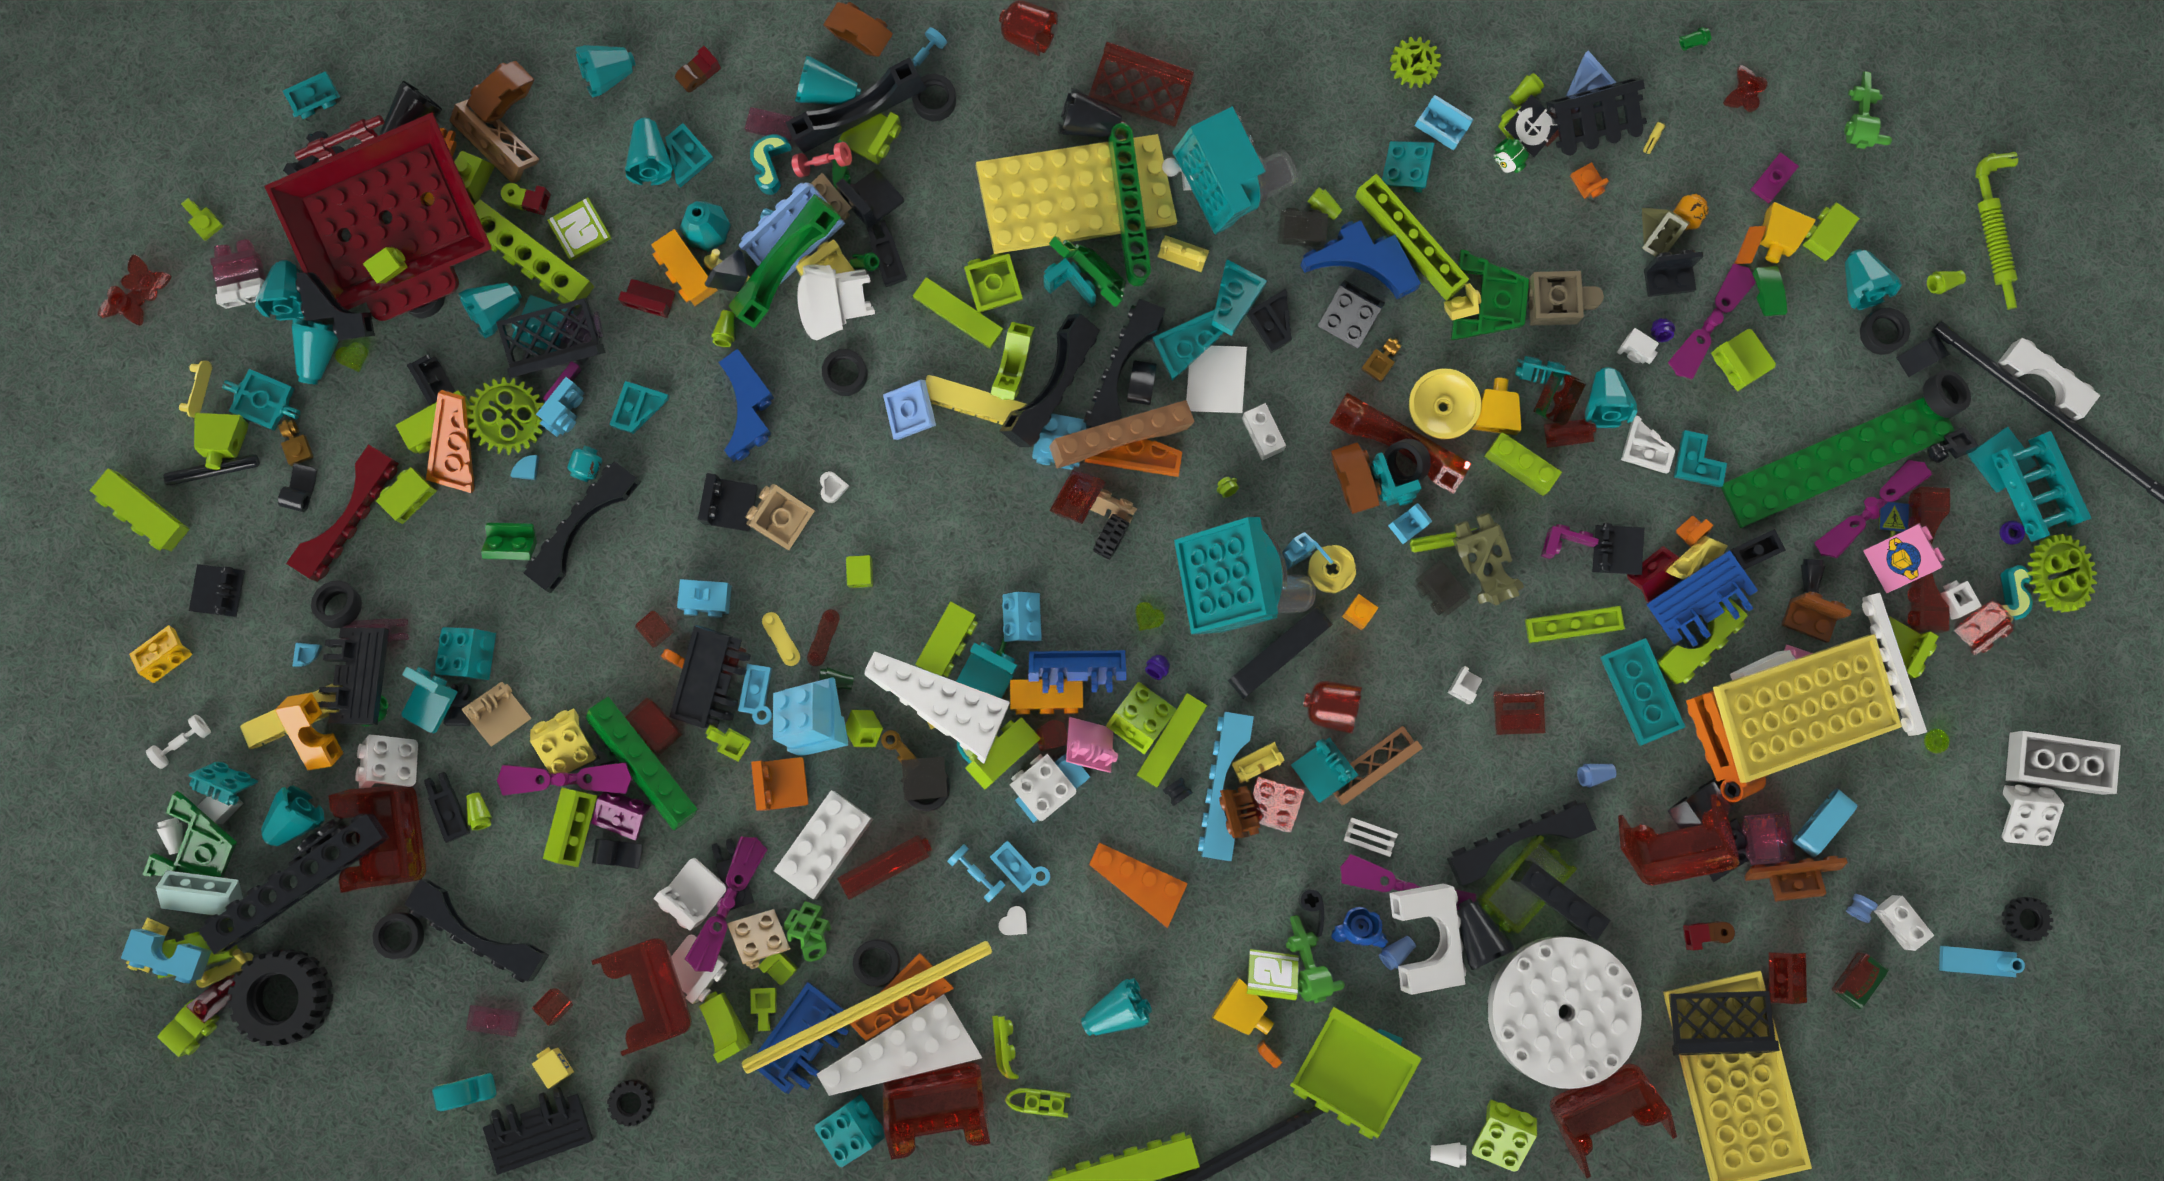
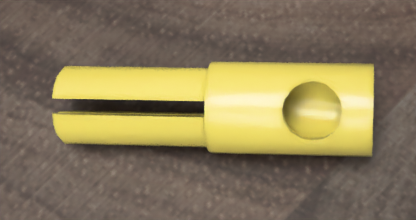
M1656 123L1643 149L1645 153L1647 151V154H1650L1661 136V132L1665 128L1664 124Z

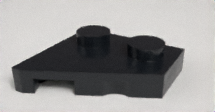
M1284 289L1249 310L1246 314L1270 353H1273L1292 340L1287 291Z

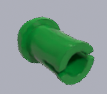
M1703 27L1698 28L1696 32L1679 37V43L1683 51L1701 44L1705 46L1711 41L1709 29Z
M872 252L865 255L854 254L851 257L857 259H850V264L854 269L874 271L879 266V258Z

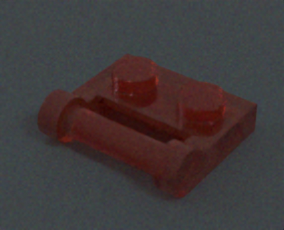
M1535 690L1534 693L1505 694L1502 691H1494L1496 735L1546 733L1543 690ZM1535 702V709L1503 710V703Z

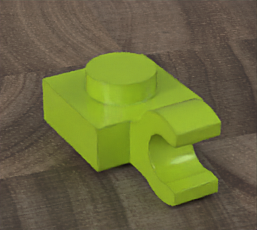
M189 198L181 203L193 216L188 223L203 240H208L224 227L207 207L201 211L195 202H192Z
M709 725L705 732L709 740L719 744L717 746L718 752L738 762L751 742L750 738L730 728L724 734L718 728Z
M777 988L750 989L751 1014H758V1031H770L769 1013H777Z

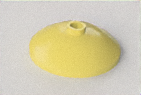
M1437 369L1423 375L1416 382L1409 397V411L1416 426L1425 434L1437 439H1453L1462 436L1474 426L1481 411V397L1474 382L1465 374L1453 369ZM1439 405H1446L1447 410L1441 411Z

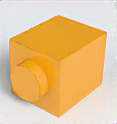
M1358 594L1342 617L1362 630L1375 614L1378 607Z

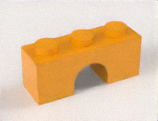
M312 692L288 696L275 709L307 771L332 767L344 754L333 733L321 734L312 727L311 724L322 714Z

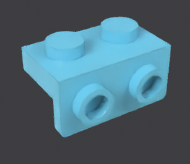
M1434 95L1414 126L1454 151L1472 124L1473 118Z
M1013 592L1003 594L1004 641H1042L1040 593Z

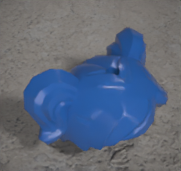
M1356 907L1348 911L1343 924L1335 926L1331 934L1332 939L1336 942H1344L1348 939L1353 944L1363 946L1372 944L1379 948H1385L1388 943L1386 935L1382 933L1380 916L1375 912L1370 913L1364 907Z

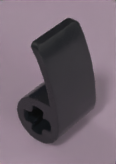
M1133 361L1127 402L1143 405L1151 404L1156 363Z
M294 463L289 487L284 486L278 496V505L305 512L308 509L315 486L317 470L313 467Z
M596 838L592 863L638 869L640 867L643 845Z
M1306 889L1299 895V905L1306 911L1313 912L1319 910L1316 937H1320L1324 927L1323 898L1318 891ZM1309 893L1312 897H1316L1313 907L1310 904H1305L1304 899L1308 898L1307 894Z

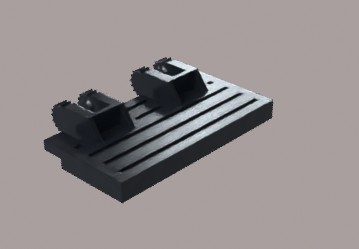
M699 625L694 626L671 708L670 718L703 729L708 728L709 725L718 728L720 721L710 718V715L733 721L734 714L716 708L715 705L716 702L731 707L738 704V700L726 696L732 675L722 671L746 675V668L728 662L729 656L741 661L750 660V654L739 651L742 639Z
M340 628L339 638L341 639L325 640V646L330 648L342 647V653L323 654V660L328 662H346L345 665H335L333 680L334 686L343 687H319V694L336 695L335 702H317L320 709L340 710L339 713H329L328 723L378 725L389 629Z
M561 1088L553 1089V1096L558 1108V1112L554 1114L548 1096L544 1092L540 1093L538 1098L541 1107L520 1114L523 1125L520 1124L514 1105H506V1114L511 1126L509 1130L505 1129L499 1110L491 1111L493 1124L484 1126L483 1131L497 1175L594 1141L578 1093L567 1097L570 1108H567Z

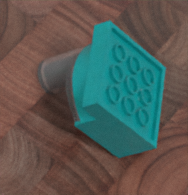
M1233 106L1191 126L1172 152L1215 235L1230 228L1240 217L1265 204L1267 198L1298 184L1299 181L1295 164L1286 151L1280 150L1265 158L1257 155L1254 149V141L1249 133L1246 134L1242 126L1243 119L1239 112H1235Z
M1246 517L1174 540L1191 634L1226 632L1275 619L1278 613L1305 612L1314 604L1316 589L1313 582L1303 574L1287 575V566L1283 553L1273 537L1262 529L1260 517Z

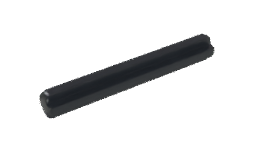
M256 454L223 460L221 468L218 470L200 465L164 473L163 478L165 484L171 486L255 468L260 465Z

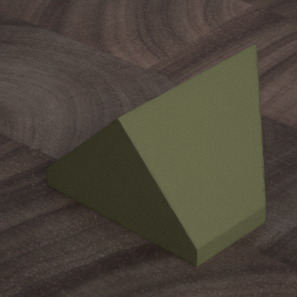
M1642 208L1644 240L1642 249L1655 257L1660 253L1669 252L1689 225V222L1671 210Z

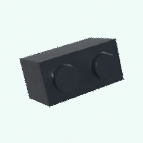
M1773 529L1730 551L1743 570L1786 551L1776 530Z

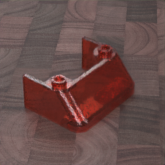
M1716 794L1710 795L1712 809L1703 814V825L1656 834L1654 829L1647 825H1638L1631 828L1625 817L1618 815L1620 848L1643 883L1659 885L1732 870L1738 867L1739 855L1728 815Z
M1635 1064L1622 1065L1621 1068L1607 1079L1591 1086L1570 1089L1553 1097L1550 1101L1552 1115L1566 1146L1586 1178L1591 1177L1586 1156L1593 1150V1142L1590 1135L1633 1116L1643 1126H1651L1661 1122L1672 1139L1677 1137L1671 1110L1640 1067Z

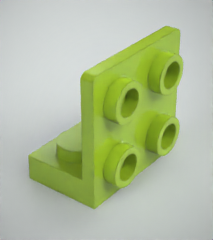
M1137 682L1115 711L1106 727L1145 755L1176 712V708L1142 683Z

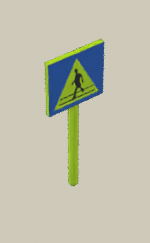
M1888 502L1879 510V530L1890 531V538L1895 536V531L1903 532L1908 529L1909 504Z

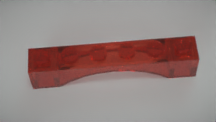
M1346 393L1329 422L1349 435L1370 438L1388 446L1403 439H1414L1421 442L1427 448L1431 458V467L1427 476L1433 483L1452 494L1455 493L1465 478L1471 465L1470 462L1349 393ZM1399 450L1400 453L1417 464L1415 455L1410 450Z
M1921 486L1912 490L1909 497V506L1912 507L1909 528L1919 523L1921 527L1927 526L1934 539L1942 520L1950 512V488ZM1930 573L1912 581V587L1908 591V599L1911 602L1908 624L1911 625V629L1916 632L1931 631L1932 633L1949 631V606L1937 589L1933 574Z

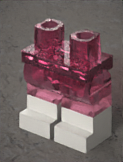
M247 239L236 242L238 252L231 254V249L228 245L215 246V258H210L217 287V294H215L216 302L225 309L245 305L246 302H256V297L266 279L261 263V255L255 252L252 242Z

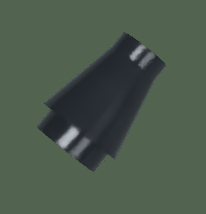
M1803 559L1801 572L1804 592L1819 593L1820 583L1826 567L1823 566L1824 560Z

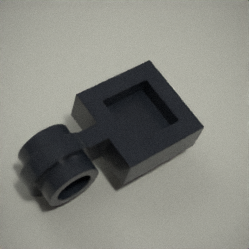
M1964 427L1945 435L1944 446L1941 443L1932 446L1928 450L1930 453L1929 458L1931 461L1940 463L1949 457L1948 452H1950L1957 459L1975 451L1979 445L1967 428Z

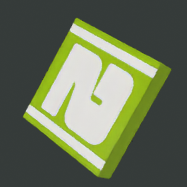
M588 197L547 220L570 261L612 239Z
M1250 949L1247 994L1296 1000L1298 993L1299 956Z

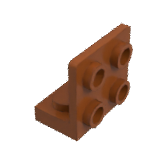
M1808 592L1790 599L1781 625L1828 643L1837 620L1851 616L1852 611L1845 608L1846 605L1841 602H1829L1822 599L1823 596L1818 593Z

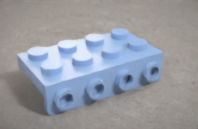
M805 182L794 187L792 190L793 194L789 198L781 200L775 206L776 210L771 215L764 216L758 222L759 226L754 231L747 232L741 238L742 242L739 244V247L745 250L758 266L814 194L828 203L812 184ZM840 218L827 236L815 242L800 255L790 267L781 283L796 270L800 259L806 255L811 256L822 243L831 238L846 223Z

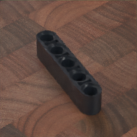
M1318 606L1315 607L1232 676L1228 682L1243 699L1246 698L1333 624Z

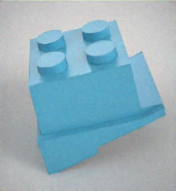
M828 678L773 693V740L787 746L788 752L798 756H806L848 746L845 720L841 716L835 679Z

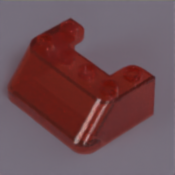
M391 785L349 789L328 795L330 811L335 817L344 819L353 818L361 813L374 814L390 837L389 840L359 860L360 866L347 867L341 871L339 875L340 893L419 881L425 876L426 863L417 794L412 786ZM356 832L357 844L360 841V835L358 832Z
M659 938L649 939L591 960L592 965L601 964L604 974L611 979L621 978L630 974L645 1021L635 1024L627 1030L625 1039L628 1049L621 1051L622 1056L679 1036L690 1029L692 1018L668 946L664 940Z
M957 1064L883 1083L884 1134L891 1160L910 1156L915 1151V1137L964 1129V1137L969 1145L990 1144L986 1098L981 1068L978 1064Z

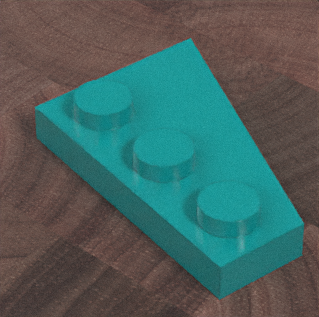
M1226 259L1211 325L1232 336L1265 288L1267 280Z
M1215 309L1153 337V342L1172 381L1225 333L1211 325Z

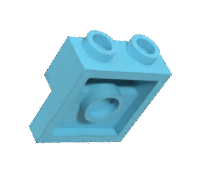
M565 377L536 415L542 419L540 424L556 437L559 434L563 435L565 432L571 431L576 424L575 419L577 418L571 412V409L577 408L581 404L584 392L574 382Z
M1051 414L1050 422L1044 426L1039 434L1038 442L1034 445L1033 459H1037L1036 462L1042 465H1050L1051 462L1055 463L1049 448L1050 444L1055 438L1085 430L1086 423L1083 422L1084 419ZM1080 462L1061 468L1073 470L1074 466H1080Z

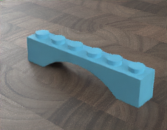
M1224 712L1223 717H1218L1216 731L1221 732L1219 741L1215 740L1213 755H1217L1216 764H1211L1209 779H1213L1212 789L1207 788L1205 803H1209L1208 813H1203L1201 827L1206 828L1204 837H1200L1198 843V851L1202 852L1201 857L1232 861L1235 838L1232 837V834L1228 833L1226 827L1227 819L1219 801L1221 796L1220 790H1223L1226 773L1232 760L1240 749L1250 741L1254 716Z

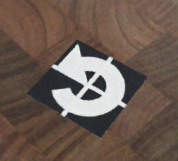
M1532 94L1504 127L1514 139L1520 140L1533 158L1536 157L1558 130L1557 124H1552V118L1554 117Z

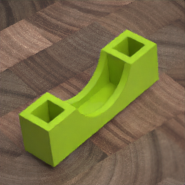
M1730 597L1728 600L1739 612L1740 617L1735 620L1723 602H1719L1725 612L1707 623L1708 631L1711 634L1710 637L1705 639L1696 649H1687L1678 645L1673 646L1657 661L1660 670L1674 684L1682 682L1686 684L1695 675L1693 671L1699 665L1703 667L1712 658L1710 654L1715 649L1720 650L1729 641L1727 637L1732 632L1734 634L1737 633L1745 625L1743 621L1748 615Z

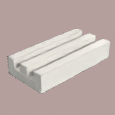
M1351 818L1343 841L1390 857L1398 834ZM1356 824L1390 836V840L1388 841L1354 829L1353 826ZM1353 833L1387 845V849L1384 850L1350 838V835Z

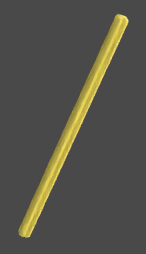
M984 941L743 1060L742 1066L744 1071L749 1074L991 954L992 949L989 942Z

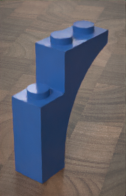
M736 349L718 362L729 377L737 400L735 430L730 442L724 449L733 462L735 460H743L750 454V449L754 446L760 447L769 440L768 436L771 435V432L756 414V411L758 409L760 411L766 409L771 405V400L774 399L741 352Z

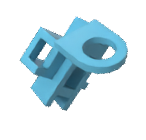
M1305 532L1293 538L1279 555L1283 572L1309 557L1316 548L1330 564L1333 563V560Z

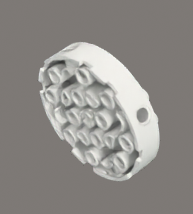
M1562 936L1534 940L1514 951L1500 966L1494 981H1492L1488 996V1022L1493 1039L1502 1055L1513 1067L1542 1084L1557 1088L1574 1089L1599 1083L1622 1067L1634 1050L1639 1037L1642 1010L1636 985L1625 966L1613 954L1595 943ZM1565 1004L1568 1007V1014L1566 1017L1560 1018L1559 1009Z

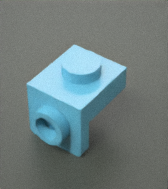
M1417 503L1388 526L1401 543L1404 544L1428 526L1432 520Z

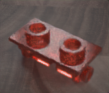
M1585 419L1569 421L1566 425H1559L1557 423L1544 424L1547 448L1594 442L1593 433H1596V425L1591 423V420L1587 422Z

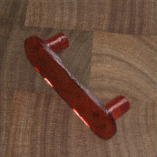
M826 610L821 617L816 636L807 655V660L812 666H820L825 661L829 645L840 620V616L835 610Z

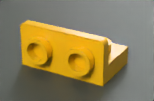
M168 625L129 655L137 673L150 682L155 683L192 656V653L182 645L176 630Z

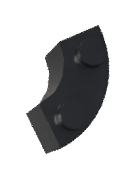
M1713 778L1700 786L1699 790L1688 798L1687 796L1668 810V813L1684 835L1692 831L1695 834L1701 832L1707 827L1706 823L1720 813L1725 815L1736 808L1734 805L1736 802L1727 801L1721 794L1720 787L1724 780L1716 781V778Z

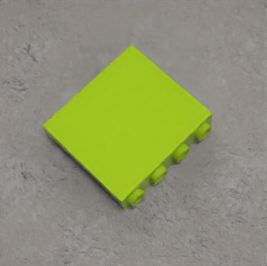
M1333 1007L1328 1020L1290 1086L1295 1088L1293 1093L1304 1100L1310 1097L1316 1101L1315 1106L1326 1113L1329 1110L1338 1114L1337 1120L1347 1126H1350L1351 1123L1360 1127L1359 1133L1372 1140L1373 1136L1379 1138L1422 1058L1345 1012Z

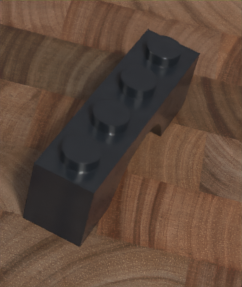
M1523 860L1510 879L1527 893L1558 912L1567 920L1568 924L1588 938L1598 940L1611 921L1534 862Z

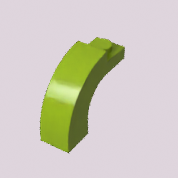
M1011 322L1007 331L1000 368L992 385L991 395L1003 400H1014L1015 397L1017 398L1027 365L1035 327Z

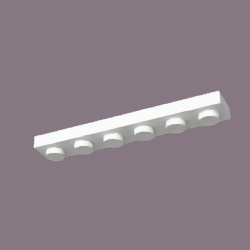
M1876 593L1863 597L1862 608L1865 615L1869 617L1871 623L1870 632L1876 636L1881 657L1887 671L1888 681L1894 692L1895 705L1900 710L1902 716L1901 725L1904 731L1908 733V736L1926 733L1927 730L1881 594Z

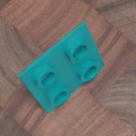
M1390 141L1382 177L1383 182L1387 186L1413 187L1414 192H1422V189L1426 188L1435 143Z
M530 295L521 315L557 306V304ZM555 311L552 312L548 321L559 327L564 316ZM533 317L530 318L526 327L537 333L542 322ZM567 319L562 330L566 331L570 319ZM512 324V328L515 329L512 338H515L520 328ZM545 325L540 336L551 342L556 330ZM523 331L519 340L531 344L534 336ZM560 333L555 345H560L563 334ZM539 339L535 344L536 347L547 350L549 346Z
M1525 356L1524 360L1517 359L1521 363V367H1516L1515 376H1519V379L1531 381L1533 375V382H1536L1539 370L1542 369L1540 384H1543L1545 379L1544 384L1552 386L1555 384V387L1558 377L1553 376L1554 372L1571 375V372L1565 369L1566 366L1561 363L1548 361L1547 365H1545L1538 358ZM1564 377L1560 381L1559 385L1561 386L1563 384Z
M1330 737L1327 740L1320 739L1316 743L1317 747L1291 764V767L1318 803H1321L1359 776Z
M223 762L211 763L188 775L192 777L189 783L192 790L207 797L212 796V799H218L219 802L228 806L237 804L239 796L236 794L258 783V780L251 778L250 774L243 771H235Z

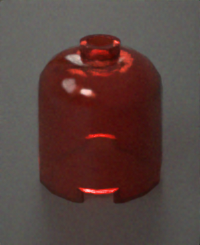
M1014 1L1007 9H1003L1000 14L1001 34L1007 42L1040 56V52L1045 53L1054 38L1051 30L1053 24L1057 25L1058 14L1053 10L1028 1Z
M1330 681L1316 683L1311 693L1306 692L1303 707L1308 708L1309 720L1318 726L1353 734L1355 718L1357 719L1361 696L1356 694H1361L1362 687Z

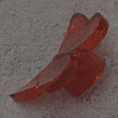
M1740 65L1737 68L1739 85H1737V89L1725 98L1723 104L1733 108H1739L1743 105L1746 111L1753 112L1759 107L1760 100L1757 95L1766 89L1767 80L1763 77H1755L1753 71Z
M131 255L127 266L130 274L122 277L121 283L128 290H140L144 299L153 301L157 297L158 289H163L169 283L172 276L165 272L152 273L140 257Z
M111 286L107 291L108 299L102 303L97 315L105 318L116 314H123L130 322L141 326L143 324L144 312L140 306L146 300L145 295L136 290L125 294L120 287Z

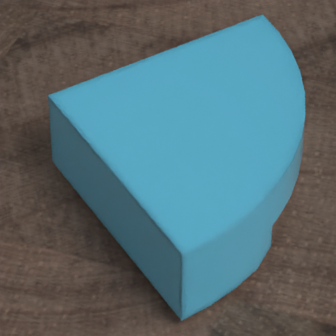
M530 455L519 460L513 467L510 476L512 478L536 480L539 456Z
M296 643L292 666L302 667L313 662L318 657L322 645Z

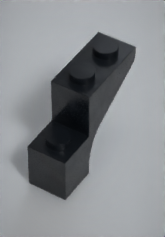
M296 273V287L302 299L301 312L305 316L306 321L334 318L333 331L338 341L375 336L371 312L354 313L345 309L316 273Z

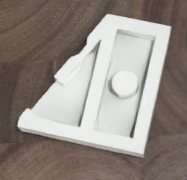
M1635 416L1631 422L1621 460L1665 474L1669 473L1675 449L1669 443L1664 442L1658 433L1650 430L1641 422L1642 419L1639 416Z

